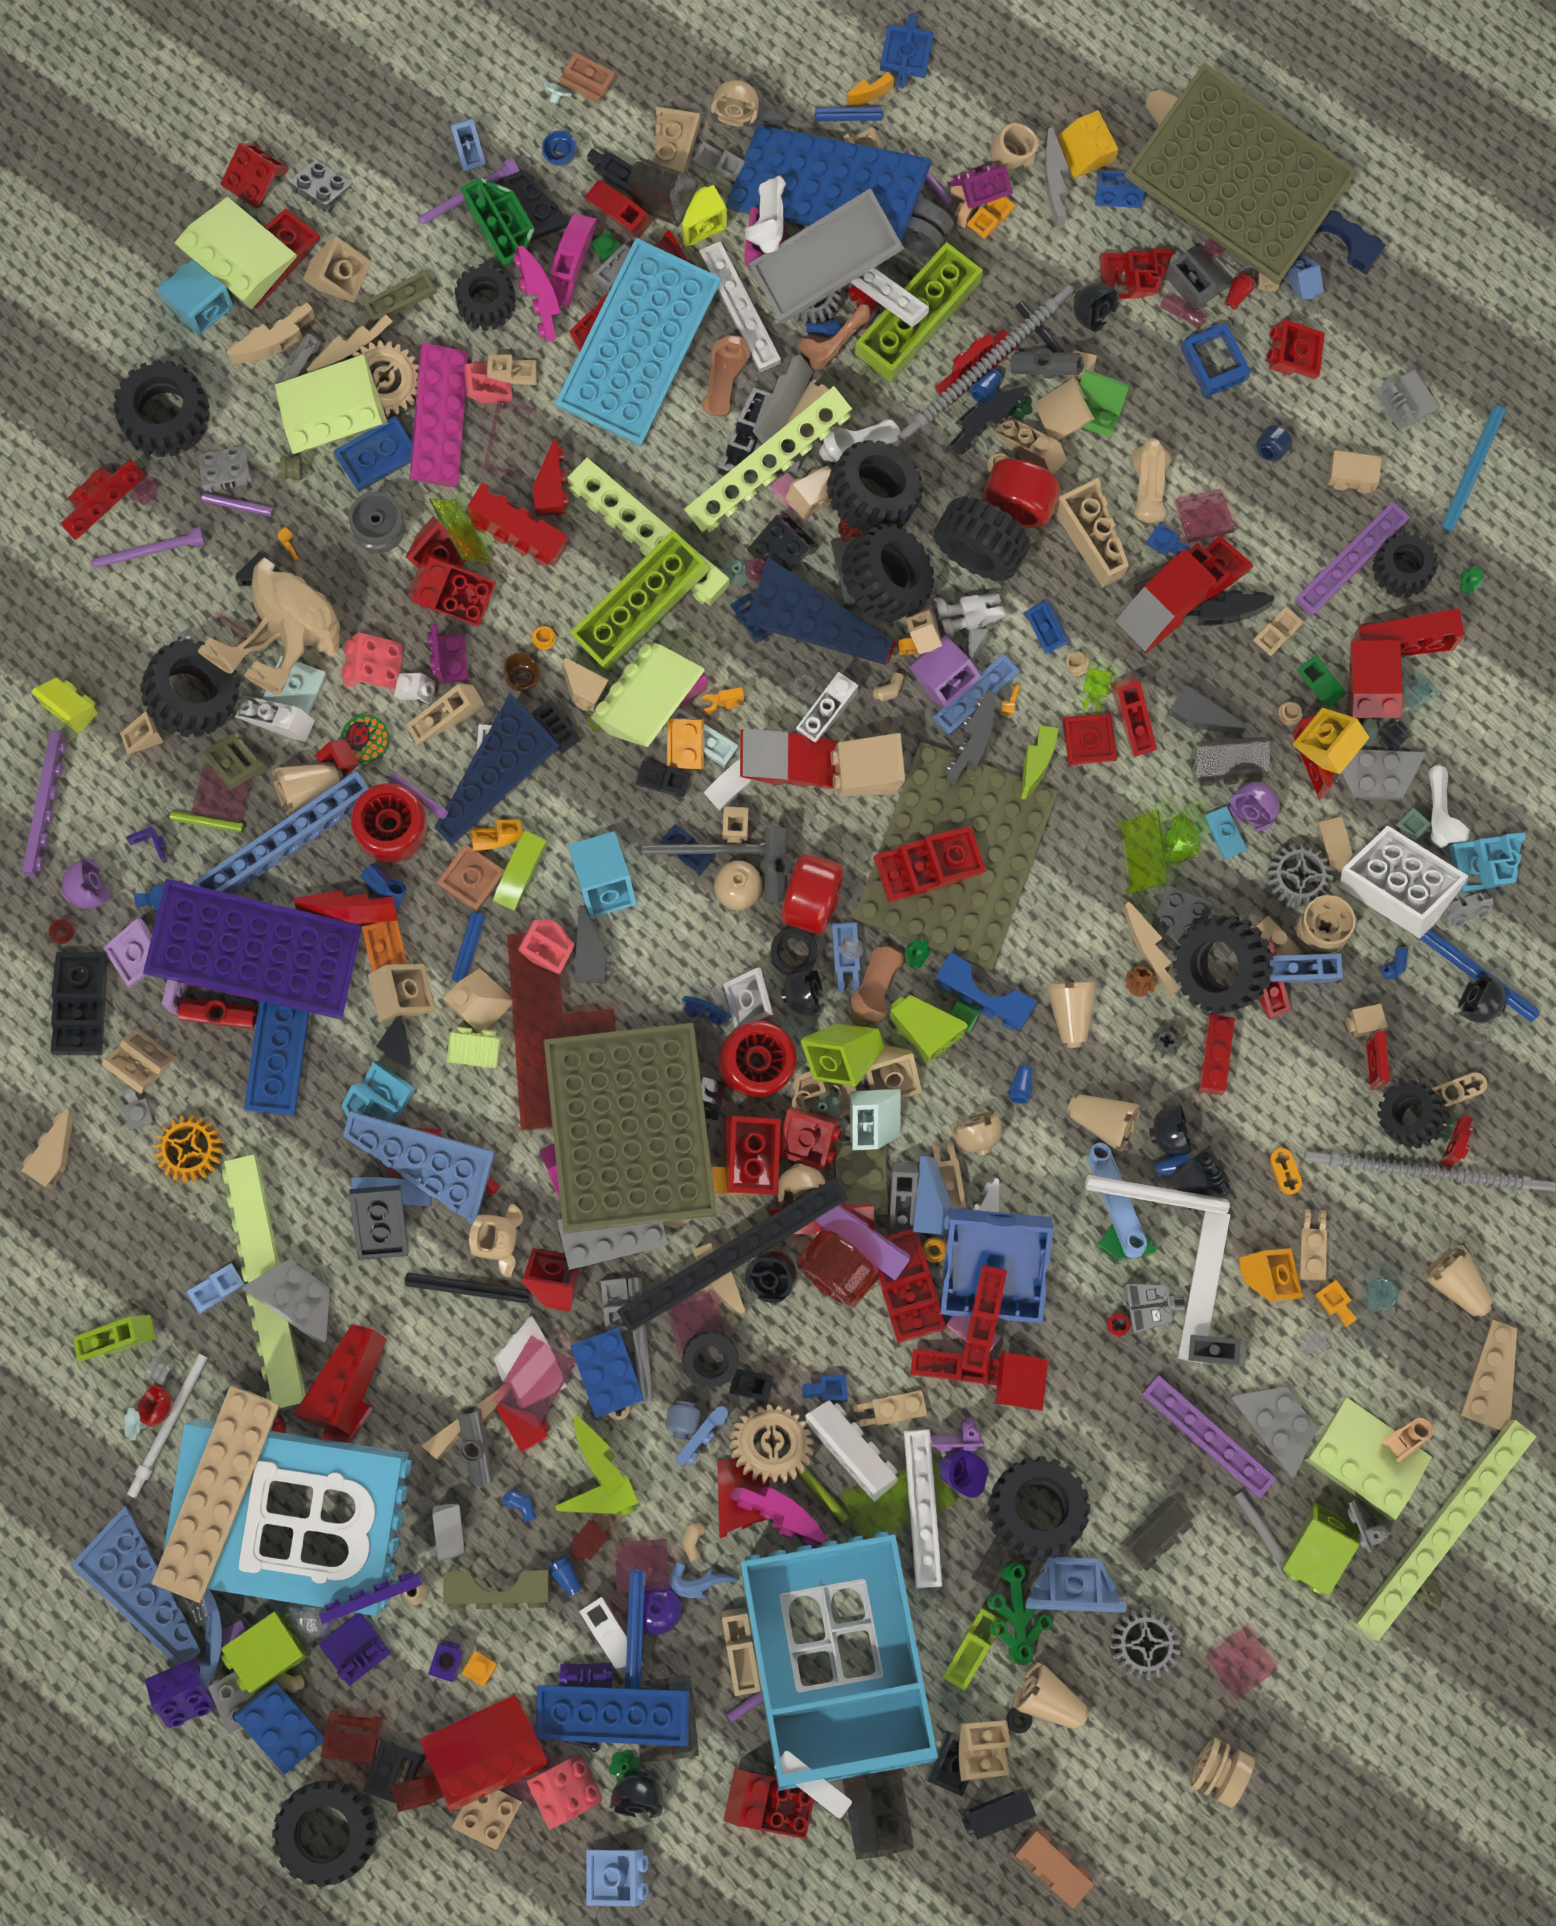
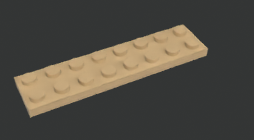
M234 1385L229 1387L151 1584L198 1603H201L200 1600L204 1599L281 1404Z

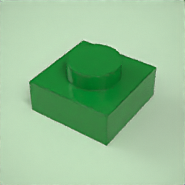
M609 230L590 244V247L603 262L622 246Z
M959 999L956 1001L951 1015L964 1021L968 1025L966 1032L970 1034L975 1027L981 1009Z

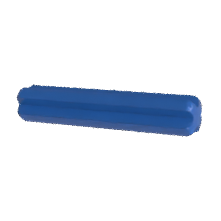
M881 106L815 108V121L817 122L881 121L883 119V108Z
M472 912L451 977L456 983L468 975L485 920V916L480 913Z

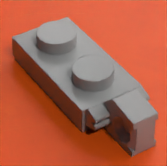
M311 334L304 336L297 349L293 350L272 384L271 389L276 392L275 384L296 378L299 373L305 370L309 363L307 359L311 353L317 352L320 341Z

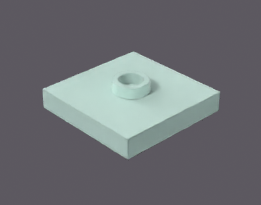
M281 655V657H280V659H279V662H278L276 668H278L279 664H280L281 661H282V657H283L282 655ZM296 661L281 695L276 696L266 690L262 699L298 707L309 715L327 673Z

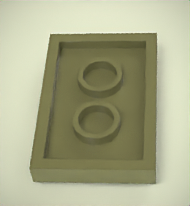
M835 1141V1150L838 1151L835 1160L836 1179L849 1199L845 1202L846 1205L872 1203L874 1206V1216H888L885 1145L879 1149L853 1150L851 1141Z

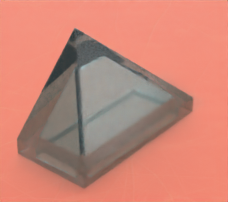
M1425 675L1404 688L1413 716L1441 693Z

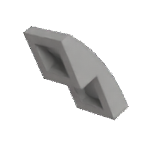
M704 141L691 164L730 182H735L745 161L727 150L722 153Z
M626 1277L601 1279L606 1332L615 1328H619L620 1331H628L617 1312L618 1309L629 1303Z

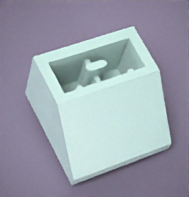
M900 1089L850 1091V1138L853 1150L879 1149L900 1136Z

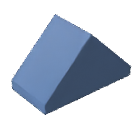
M473 118L451 124L453 141L463 170L485 165L486 162Z

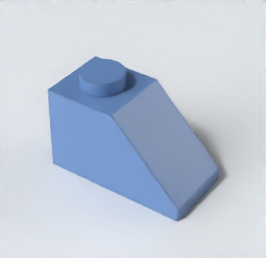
M1301 252L1286 273V276L1294 294L1301 299H1312L1316 294L1324 292L1320 265Z

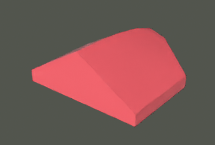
M475 361L464 366L468 397L481 404L511 401L513 399L511 383L498 381L487 376L488 362Z
M551 919L533 920L518 950L532 963L560 974L575 944L570 940L563 927Z

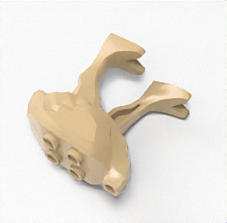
M263 558L254 567L252 577L253 602L257 613L262 619L256 630L237 647L227 646L208 637L205 645H201L198 649V653L225 672L233 673L245 656L261 652L271 642L282 640L284 653L278 668L254 661L251 666L252 669H248L244 673L245 677L253 683L279 696L287 683L294 663L304 652V646L315 645L319 653L324 652L331 657L336 656L339 648L340 625L331 604L323 594L314 591L299 576H295L292 573L273 572L275 565L266 558Z

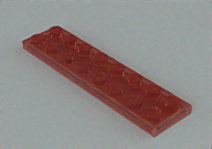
M526 933L507 934L521 1131L553 1129L544 1040L565 1037L560 974L532 963L518 950Z

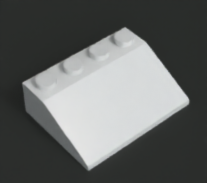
M1387 826L1342 868L1340 888L1420 939L1437 922L1468 880V875Z

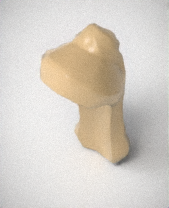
M1149 438L1142 446L1137 447L1133 451L1131 459L1133 468L1139 477L1135 515L1139 520L1152 524L1162 523L1167 515L1163 504V495L1165 491V472L1169 468L1171 456L1159 440Z

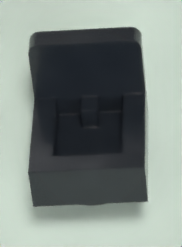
M703 1077L701 1088L705 1118L718 1120L727 1084Z

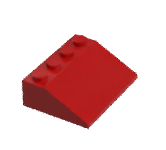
M516 1695L418 1739L450 1813L547 1767V1759Z

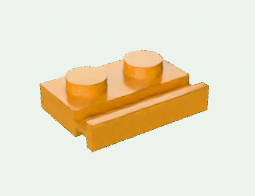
M668 719L667 766L689 769L704 768V719Z

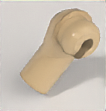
M894 672L890 684L874 688L873 697L880 701L896 698L905 676Z
M699 1522L689 1524L681 1540L689 1562L701 1558L696 1543L699 1536L704 1534L705 1529Z

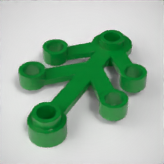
M1007 1562L1002 1567V1577L1011 1586L1013 1611L1005 1605V1598L999 1594L990 1595L987 1604L991 1610H996L1014 1627L1015 1638L1007 1632V1624L1003 1621H993L990 1625V1633L1000 1638L1009 1647V1657L1015 1664L1027 1665L1034 1655L1033 1644L1043 1630L1050 1629L1052 1620L1048 1615H1037L1034 1619L1033 1627L1026 1635L1025 1626L1037 1609H1023L1021 1581L1025 1577V1569L1018 1562ZM1015 1569H1017V1575H1016V1577H1015V1575H1014ZM996 1598L998 1599L997 1606H995L994 1604ZM1044 1618L1046 1624L1042 1627L1041 1620ZM998 1625H1000V1627H1001V1630H1000L999 1633L997 1632V1626H998ZM1024 1648V1654L1022 1656L1021 1650Z

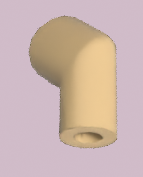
M286 1672L275 1679L284 1690L291 1693L302 1689L305 1684L302 1676L297 1675L293 1677Z

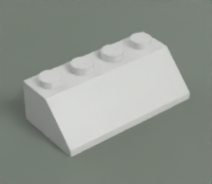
M829 1400L805 1415L806 1423L875 1502L898 1482L895 1476L898 1472L889 1461L884 1463L878 1456L881 1452L871 1441L868 1444L861 1437L864 1433L855 1422L850 1424L845 1419L847 1413L838 1403L833 1405Z

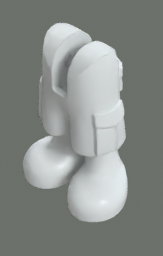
M999 593L961 597L959 604L947 605L942 597L934 598L933 608L936 620L939 622L941 636L944 634L951 640L954 637V633L963 628H966V630L983 628L989 623L1004 618L1006 614L1002 606L987 609L1001 602ZM960 614L964 616V618L952 621L948 619Z

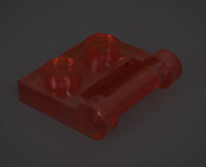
M330 1710L320 1757L374 1765L383 1718L379 1716L366 1718L339 1714V1711ZM337 1725L367 1728L370 1729V1733L367 1736L338 1732L336 1727Z

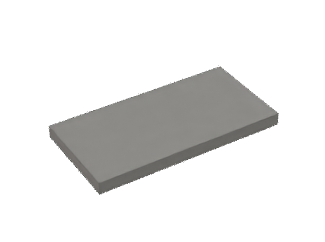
M870 188L781 243L778 250L763 254L749 263L776 316L783 324L902 251L904 247Z

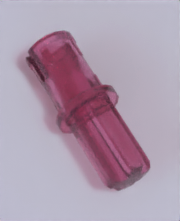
M1166 295L1160 304L1162 309L1177 316L1179 321L1183 319L1198 329L1201 328L1207 315H1203L1189 307L1188 303L1185 305L1169 295Z

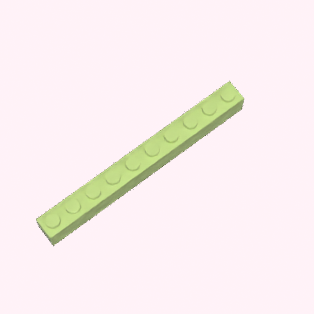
M255 1155L224 1161L225 1169H222L223 1180L225 1184L229 1183L230 1193H227L228 1204L230 1208H234L235 1217L232 1218L233 1229L235 1233H239L240 1242H237V1251L239 1257L244 1258L245 1267L241 1268L244 1282L248 1283L279 1265L259 1162ZM246 1292L248 1304L250 1307L253 1306L255 1316L251 1317L252 1326L255 1332L258 1331L260 1341L256 1342L259 1356H263L265 1366L261 1367L264 1381H268L270 1391L266 1392L267 1399L281 1404L278 1411L298 1407L306 1394L292 1325Z
M1516 1420L1508 1421L1353 1623L1373 1640H1380L1536 1438L1533 1433Z

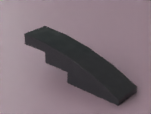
M753 387L737 420L736 428L727 444V450L718 466V474L725 476L753 453L758 441V437L753 433V429L764 398L767 395H771V393Z

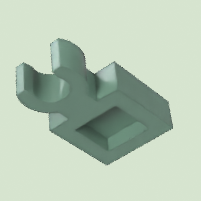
M1412 808L1397 823L1396 827L1400 830V834L1415 842L1431 826V823L1415 808Z

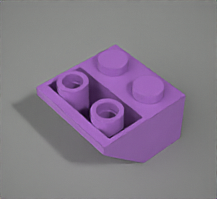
M943 634L940 637L941 647L921 654L908 666L929 698L934 703L947 708L973 685L981 675L970 658Z

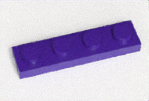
M413 1570L398 1575L399 1580L390 1584L388 1580L373 1585L374 1590L364 1593L363 1589L348 1595L349 1600L340 1603L339 1599L326 1603L324 1605L325 1609L318 1614L322 1624L421 1586L425 1581L421 1571L415 1574Z

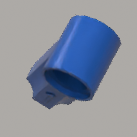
M376 862L370 864L363 870L360 877L373 889L379 898L393 896L397 911L406 894V885L400 880L391 879Z

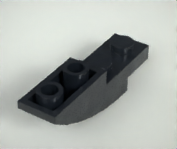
M1022 385L1008 387L985 397L973 405L955 422L961 431L949 443L946 449L958 456L960 453L964 454L972 445L970 443L976 435L980 436L986 430L987 422L997 426L998 423L1002 424L1007 420L1010 415L1008 412L1014 405L1018 406L1024 400V393L1028 388Z
M1233 590L1225 593L1222 601L1216 598L1204 600L1185 616H1198L1197 626L1235 623L1251 618L1270 608L1274 601V596L1267 595L1265 592L1243 594L1242 591Z

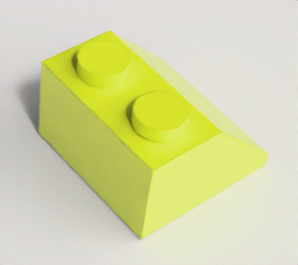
M714 185L708 188L702 187L692 195L682 223L683 245L685 248L727 229V208Z
M56 677L34 688L32 693L40 704L78 735L98 714L94 708L96 703L85 694L83 697L76 693L77 688L67 680L63 683Z

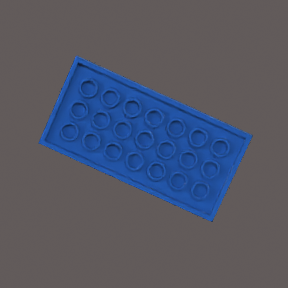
M757 125L743 160L745 161L735 180L726 207L727 209L750 214L752 207L760 210V195L758 192L760 184L781 176L786 183L781 196L783 221L810 226L871 188L900 242H902L930 169L931 161L930 158Z

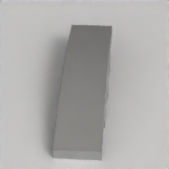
M1052 127L1048 129L1044 158L1045 185L1055 226L1065 224L1067 215L1062 202L1066 200L1067 188L1063 179L1067 177L1068 165Z
M801 355L792 358L787 374L779 376L773 394L767 395L764 398L753 429V433L763 444L785 426L807 387L813 370Z

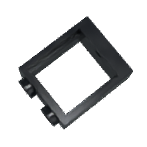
M1020 1788L964 1811L966 1817L962 1819L967 1834L969 1836L973 1835L979 1840L1037 1815L1027 1790Z

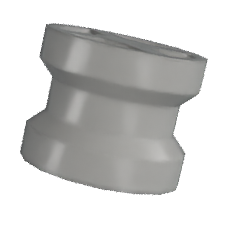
M155 1356L150 1362L144 1378L149 1381L154 1380L159 1386L164 1388L175 1370V1365L172 1363L166 1364L162 1361V1358Z

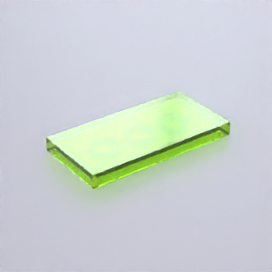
M937 1456L932 1458L936 1513L956 1505L949 1485L941 1479V1465L937 1463ZM907 1469L898 1471L895 1475L898 1482L875 1502L862 1487L841 1494L857 1536H863V1540L874 1538L873 1534L890 1532L911 1523Z

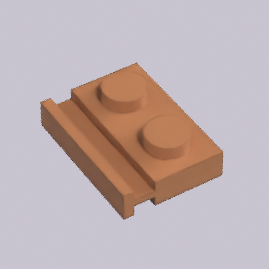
M575 52L564 69L563 75L559 77V84L600 104L603 95L605 96L615 80L616 73Z

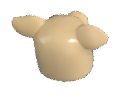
M1012 123L1006 125L993 138L990 152L993 163H996L997 167L1006 166L1007 170H1014L1022 165L1032 166L1035 152L1039 146L1038 138L1030 128L1023 124ZM1027 139L1031 142V148L1027 145Z
M510 1204L506 1217L478 1214L469 1234L471 1255L499 1260V1270L508 1278L512 1277L516 1263L512 1252L514 1251L517 1238L516 1227L523 1220L521 1210L516 1205Z

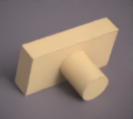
M1269 915L1256 926L1262 931L1260 935L1262 939L1267 938V940L1273 941L1276 956L1301 954L1302 951Z

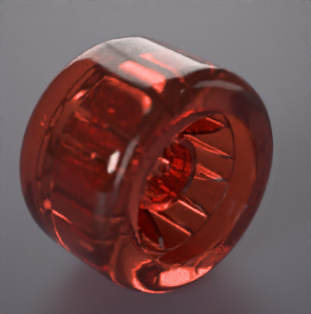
M830 1229L819 1231L800 1253L796 1261L799 1270L814 1286L848 1309L856 1307L879 1278V1271L876 1266L854 1245Z

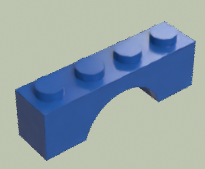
M950 952L935 978V982L938 984L937 988L947 994L953 992L960 996V1000L970 1005H976L981 1008V1013L990 1019H993L995 1016L1002 1020V1025L1011 1031H1015V1029L1021 1031L1037 1001L1016 989L1001 997H992L982 993L973 982L971 974L972 964Z

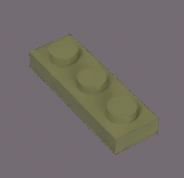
M424 270L363 301L362 304L371 321L375 324L384 314L391 317L437 292Z

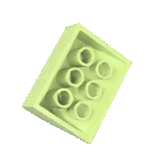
M226 197L191 223L175 241V244L187 256L219 280L227 290L251 310L297 257L293 251L229 197Z
M365 354L275 384L285 433L293 454H300L388 424Z
M647 642L639 649L638 655L633 662L625 668L624 674L618 682L612 685L606 698L597 705L591 718L609 735L648 747L705 670L703 667L660 644Z
M1346 1397L1304 1460L1391 1521L1397 1519L1409 1501L1432 1457L1423 1450L1418 1449L1407 1459L1398 1463L1394 1452L1388 1445L1385 1446L1382 1443L1395 1431Z

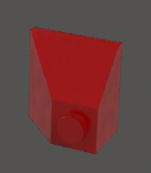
M432 516L417 533L406 555V559L418 568L424 552H428L462 566L474 552L436 517Z
M532 1248L522 1283L545 1307L570 1312L580 1267L569 1270L564 1253Z

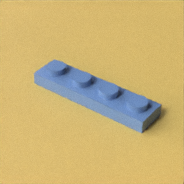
M1002 654L980 674L981 677L947 708L943 707L934 715L933 721L948 736H951L963 725L968 715H974L977 710L974 708V705L980 695L985 697L988 690L993 692L994 697L1019 674L1020 670Z

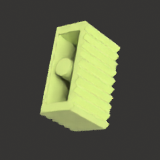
M457 1027V1030L450 1032L447 1062L497 1068L500 1060L502 1036H496L497 1032L492 1030H482L480 1034L472 1033V1028Z

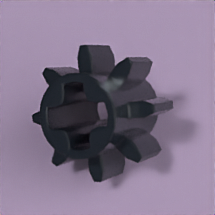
M1390 720L1378 732L1382 737L1378 743L1385 750L1389 747L1396 750L1408 738L1404 734L1408 728L1400 720L1395 724Z

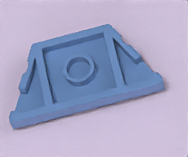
M1049 1557L1026 1601L1025 1608L1125 1613L1127 1605L1125 1601H1121L1117 1594L1116 1586L1107 1575L1106 1568L1101 1559Z

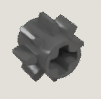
M1170 1027L1164 1032L1158 1028L1155 1031L1158 1038L1151 1037L1150 1039L1151 1043H1155L1152 1053L1160 1052L1161 1059L1167 1053L1174 1057L1176 1053L1173 1048H1180L1182 1045L1176 1042L1179 1033L1173 1034L1170 1032ZM1164 1037L1168 1038V1043H1170L1167 1048L1163 1047L1164 1043L1161 1042Z

